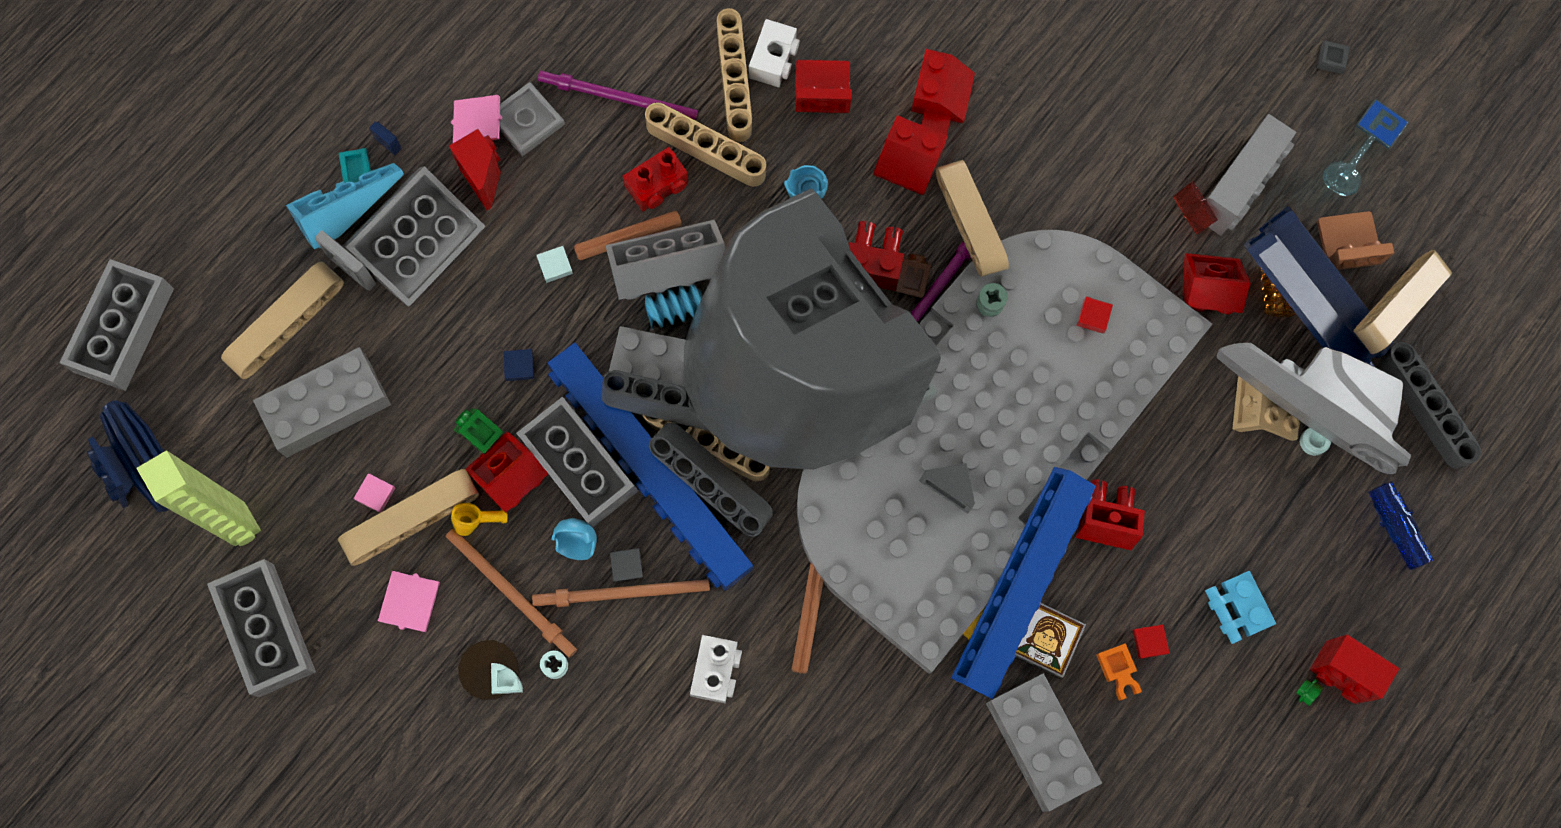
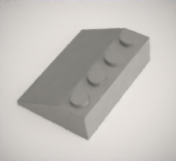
M424 166L418 168L342 247L359 260L371 276L409 307L486 226Z

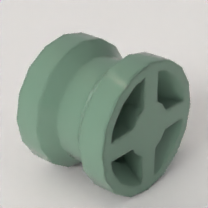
M997 283L985 285L976 300L978 311L987 317L999 315L1008 300L1005 288Z

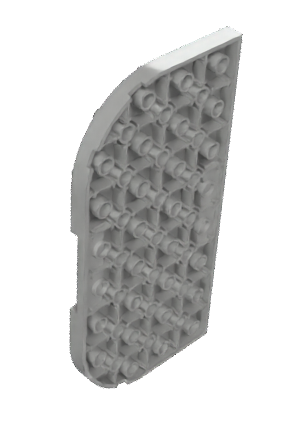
M1030 231L1001 240L1008 257V269L980 277L972 261L933 305L931 311L919 324L935 344L941 357L931 380V383L938 391L936 396L919 406L911 425L854 457L814 470L803 469L797 497V524L802 546L810 563H812L817 573L823 579L824 585L838 599L928 674L933 672L987 605L1053 468L1058 467L1071 470L1087 480L1212 325L1211 322L1124 255L1097 239L1070 231ZM989 283L1001 285L1005 288L1008 295V300L1002 312L994 317L982 315L976 306V300L981 289ZM1085 297L1113 305L1104 334L1076 326ZM967 463L975 501L970 512L967 514L921 483L919 480L925 470Z

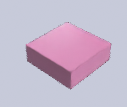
M368 473L354 499L381 513L393 494L395 487Z

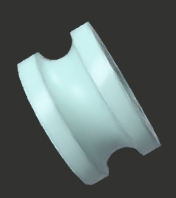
M549 651L541 658L540 668L547 677L558 679L566 674L568 661L562 653ZM552 657H556L558 662H562V667H557L559 671L555 673L550 668H546V663H551L549 659Z

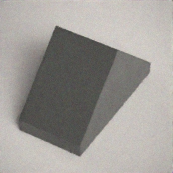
M967 463L925 470L919 480L967 514L975 504Z

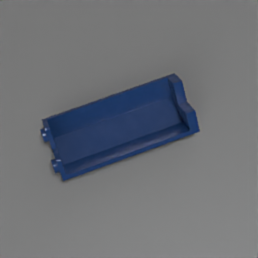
M1287 206L1259 228L1261 233L1255 238H1250L1244 244L1245 248L1323 348L1327 347L1331 350L1343 352L1374 367L1371 359L1385 355L1390 350L1389 346L1394 342L1392 341L1385 349L1376 354H1371L1354 333V329L1370 311L1306 230L1296 214Z

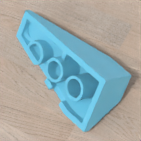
M395 163L362 174L358 178V182L345 183L342 181L336 184V188L333 191L322 194L321 190H318L286 206L308 243L314 249L321 248L315 240V236L321 230L333 240L340 237L404 173Z

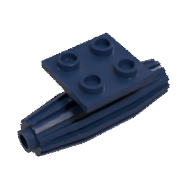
M117 400L107 403L103 407L100 419L110 446L99 447L94 437L88 439L91 450L87 451V455L91 460L90 464L96 476L102 478L106 485L104 488L112 502L118 500L122 508L128 506L126 495L135 486L156 511L166 512L170 510L155 502L137 470V467L163 453L162 447L151 429L128 403Z

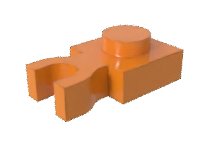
M1126 643L1096 654L1107 682L1113 680L1116 682V695L1119 701L1127 698L1124 693L1126 685L1132 688L1134 695L1142 692L1140 685L1130 675L1136 672L1137 669Z

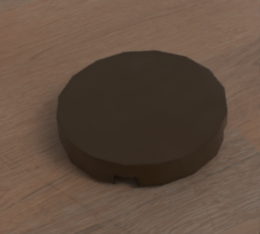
M495 640L480 641L470 646L462 655L458 665L459 679L463 688L471 696L482 700H496L505 695L492 694L491 663L504 665L519 676L517 658L513 651L505 644Z

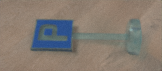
M1375 99L1356 124V127L1369 137L1349 164L1339 161L1333 162L1326 167L1323 172V180L1326 186L1340 195L1349 196L1355 194L1362 184L1361 175L1355 166L1374 140L1389 150L1409 121Z

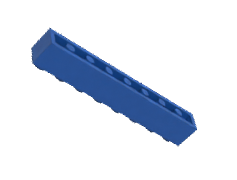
M1058 467L1053 468L951 679L991 699L994 698L1002 685V679L1009 665L1014 661L1015 653L1022 638L1027 634L1033 615L1039 609L1041 599L1048 585L1053 580L1054 572L1061 558L1066 553L1067 545L1079 526V520L1092 499L1096 485L1071 470Z

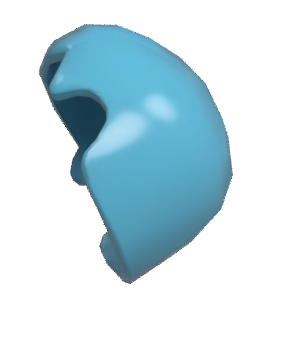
M804 165L791 170L787 181H784V185L790 198L808 189H813L822 199L828 189V180L824 172L816 166Z
M570 518L558 523L554 528L552 540H556L555 549L559 554L574 560H588L593 556L597 535L593 527L584 520Z

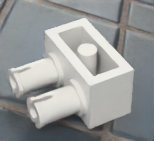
M702 635L690 691L691 697L725 704L727 697L733 698L736 680L731 679L733 667L739 668L742 650H737V642Z

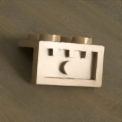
M1238 376L1232 429L1238 432L1263 429L1291 441L1297 440L1299 420Z

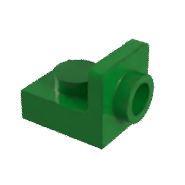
M473 408L470 411L464 410L455 420L457 426L453 429L484 454L503 433L483 413Z

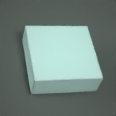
M563 246L537 254L546 283L573 274Z

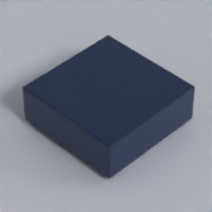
M375 121L369 127L374 139L393 155H396L401 150L397 137L382 124Z
M532 349L503 351L506 381L534 379Z

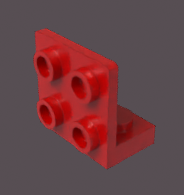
M796 61L795 112L850 113L852 89H850L849 61Z

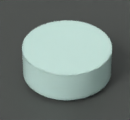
M1310 427L1300 436L1301 448L1309 455H1320L1327 451L1331 445L1330 440Z

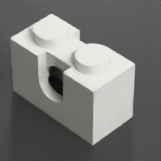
M768 19L765 20L749 64L750 79L780 87L782 79H787L792 64L788 63L789 57L791 55L795 56L799 47L800 40L796 39L797 28ZM772 53L781 54V56H774L772 55Z

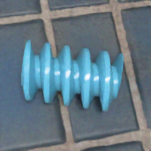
M694 284L688 287V292L683 286H678L677 295L670 288L667 289L666 298L661 292L656 293V301L649 294L645 295V307L652 330L654 321L657 322L660 328H663L665 318L668 319L671 325L675 324L676 315L679 316L682 322H685L687 312L694 318L702 299L701 290L697 289Z

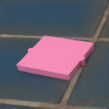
M499 95L454 101V119L451 121L453 125V143L476 129H479L483 137L489 135L492 140H499L500 121L502 120Z
M392 571L378 621L396 625L401 630L408 628L426 632L440 582L421 578L417 573L412 576Z

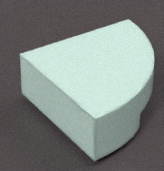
M491 663L492 694L523 693L521 681L514 671L504 665Z

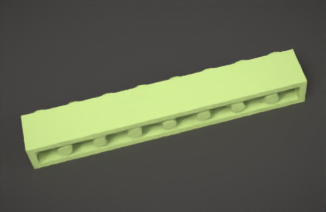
M167 450L137 467L155 502L234 546L246 545L254 540L255 534L261 531L244 501Z

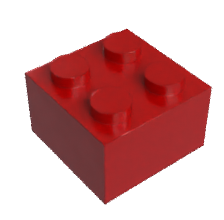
M1346 634L1327 640L1309 670L1317 675L1316 679L1329 687L1334 686L1342 691L1341 695L1345 699L1358 704V702L1363 703L1382 699L1400 668Z

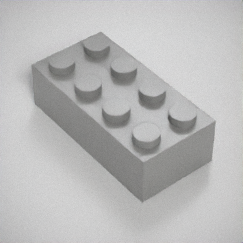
M1268 114L1194 218L1220 236H1222L1227 228L1233 230L1250 209L1253 201L1262 192L1267 181L1279 168L1281 161L1295 145L1291 140L1297 132Z
M715 219L605 245L619 300L635 299L642 294L650 292L660 293L671 287L680 285L690 286L696 281L712 279L725 252V244Z
M110 259L61 358L60 364L73 373L126 391L174 288L162 277Z
M620 326L609 371L619 370L684 386V345L686 340ZM611 387L613 390H620L617 387Z
M360 347L253 400L276 449L286 458L391 405L367 356Z
M563 397L517 432V435L592 527L596 526L638 492L637 488Z
M263 559L207 584L249 695L262 697L316 672L274 564Z
M1044 673L986 703L1042 812L1051 811L1102 784Z

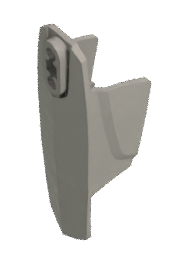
M1252 343L1232 344L1219 349L1217 359L1272 402L1335 445L1385 474H1395L1398 467L1408 466L1411 454L1392 438L1393 431L1398 423L1402 400L1403 383L1401 380L1343 352L1331 350L1327 347L1319 350L1306 369L1297 366L1289 359L1282 360L1279 363Z

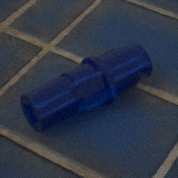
M1389 481L1368 491L1373 501V506L1382 521L1380 523L1381 527L1386 528L1409 570L1434 560L1412 516L1414 511L1407 507L1401 493L1397 491L1393 482Z

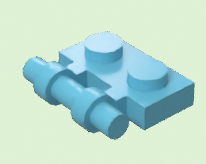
M1250 571L1221 583L1225 592L1223 596L1220 595L1216 586L1205 590L1210 600L1207 603L1211 610H1215L1222 624L1219 627L1223 634H1227L1231 644L1242 640L1237 630L1241 626L1248 637L1276 624ZM1229 602L1238 617L1235 620H1232L1225 606Z

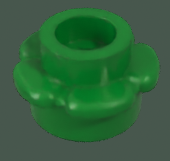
M1307 679L1297 691V694L1301 696L1299 698L1300 703L1304 702L1310 707L1324 689L1317 683L1318 679H1314L1313 682Z

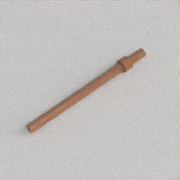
M455 529L447 533L446 538L543 632L542 636L550 644L554 643L568 658L576 653L577 649L562 635L563 631L555 623L551 624L461 535L457 534Z
M709 579L580 591L558 589L556 593L532 595L533 606L557 604V607H567L569 603L710 591Z

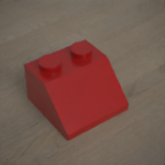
M926 49L911 112L924 114L925 110L949 115L951 116L950 121L964 123L975 73L951 54Z
M897 115L886 138L873 175L924 196L944 151L948 136Z
M476 129L449 145L459 170L488 211L493 205L501 173L498 162L501 159L495 151L497 148L489 135L483 137L479 129Z
M1185 253L1182 293L1185 303L1195 311H1205L1207 309L1216 310L1223 314L1243 313L1251 283L1241 260L1238 258Z
M508 431L485 454L482 453L466 468L469 476L505 513L517 506L521 499L533 488L538 487L548 475V472L530 450Z

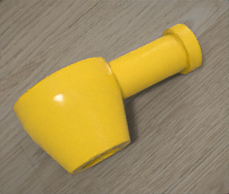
M471 503L457 504L451 514L453 527L456 533L461 536L470 535L478 527L479 523H507L508 518L507 512L505 513L502 509L498 511H480L476 505Z

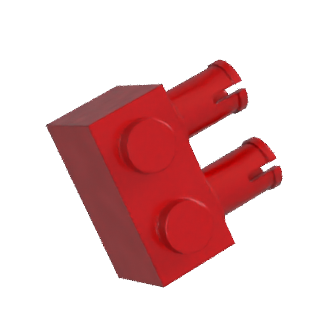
M667 147L623 175L625 188L643 212L648 208L654 209L658 207L668 195L672 193L675 195L684 190L688 183V172L678 160L676 154L670 147Z
M860 221L858 223L855 243L849 242L851 252L879 288L896 291L904 257L903 253H899L903 230L896 228L895 236L892 238L894 227H887L885 229L882 249L871 247L876 225L869 222L868 230L865 232L866 221Z
M1091 480L1090 482L1096 485L1090 503L1086 506L1079 520L1075 538L1132 550L1143 537L1145 510L1134 508L1136 490L1130 487L1129 493H1127L1128 486H1120L1117 488L1116 504L1106 502L1107 482L1102 481L1101 487H1099L1100 480Z

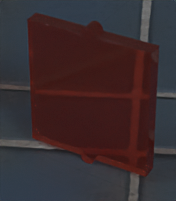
M1194 181L1173 196L1183 212L1184 218L1188 220L1196 235L1218 221L1208 205L1207 199L1203 197Z

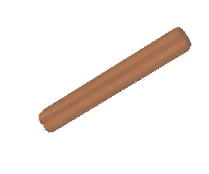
M673 211L578 243L574 246L575 253L579 260H583L607 252L605 245L680 227L681 219L678 212Z
M810 563L792 664V671L802 674L808 671L823 587V579L817 573L812 563Z

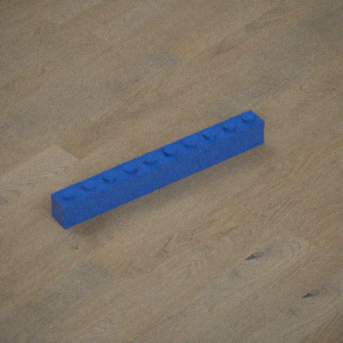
M573 343L548 362L551 370L548 373L550 379L557 387L562 385L566 389L568 394L565 397L574 409L580 407L585 413V416L582 418L592 431L597 429L603 436L600 441L609 453L616 452L620 458L617 463L625 474L629 475L632 473L638 480L635 486L645 498L650 495L656 504L652 507L662 520L668 518L673 524L670 530L681 543L685 540L692 548L688 551L690 556L698 565L703 563L710 572L706 575L716 588L722 586L726 591L751 572L753 564L694 490L651 453L649 442L652 438L630 411L610 407L602 401L603 377L579 346Z

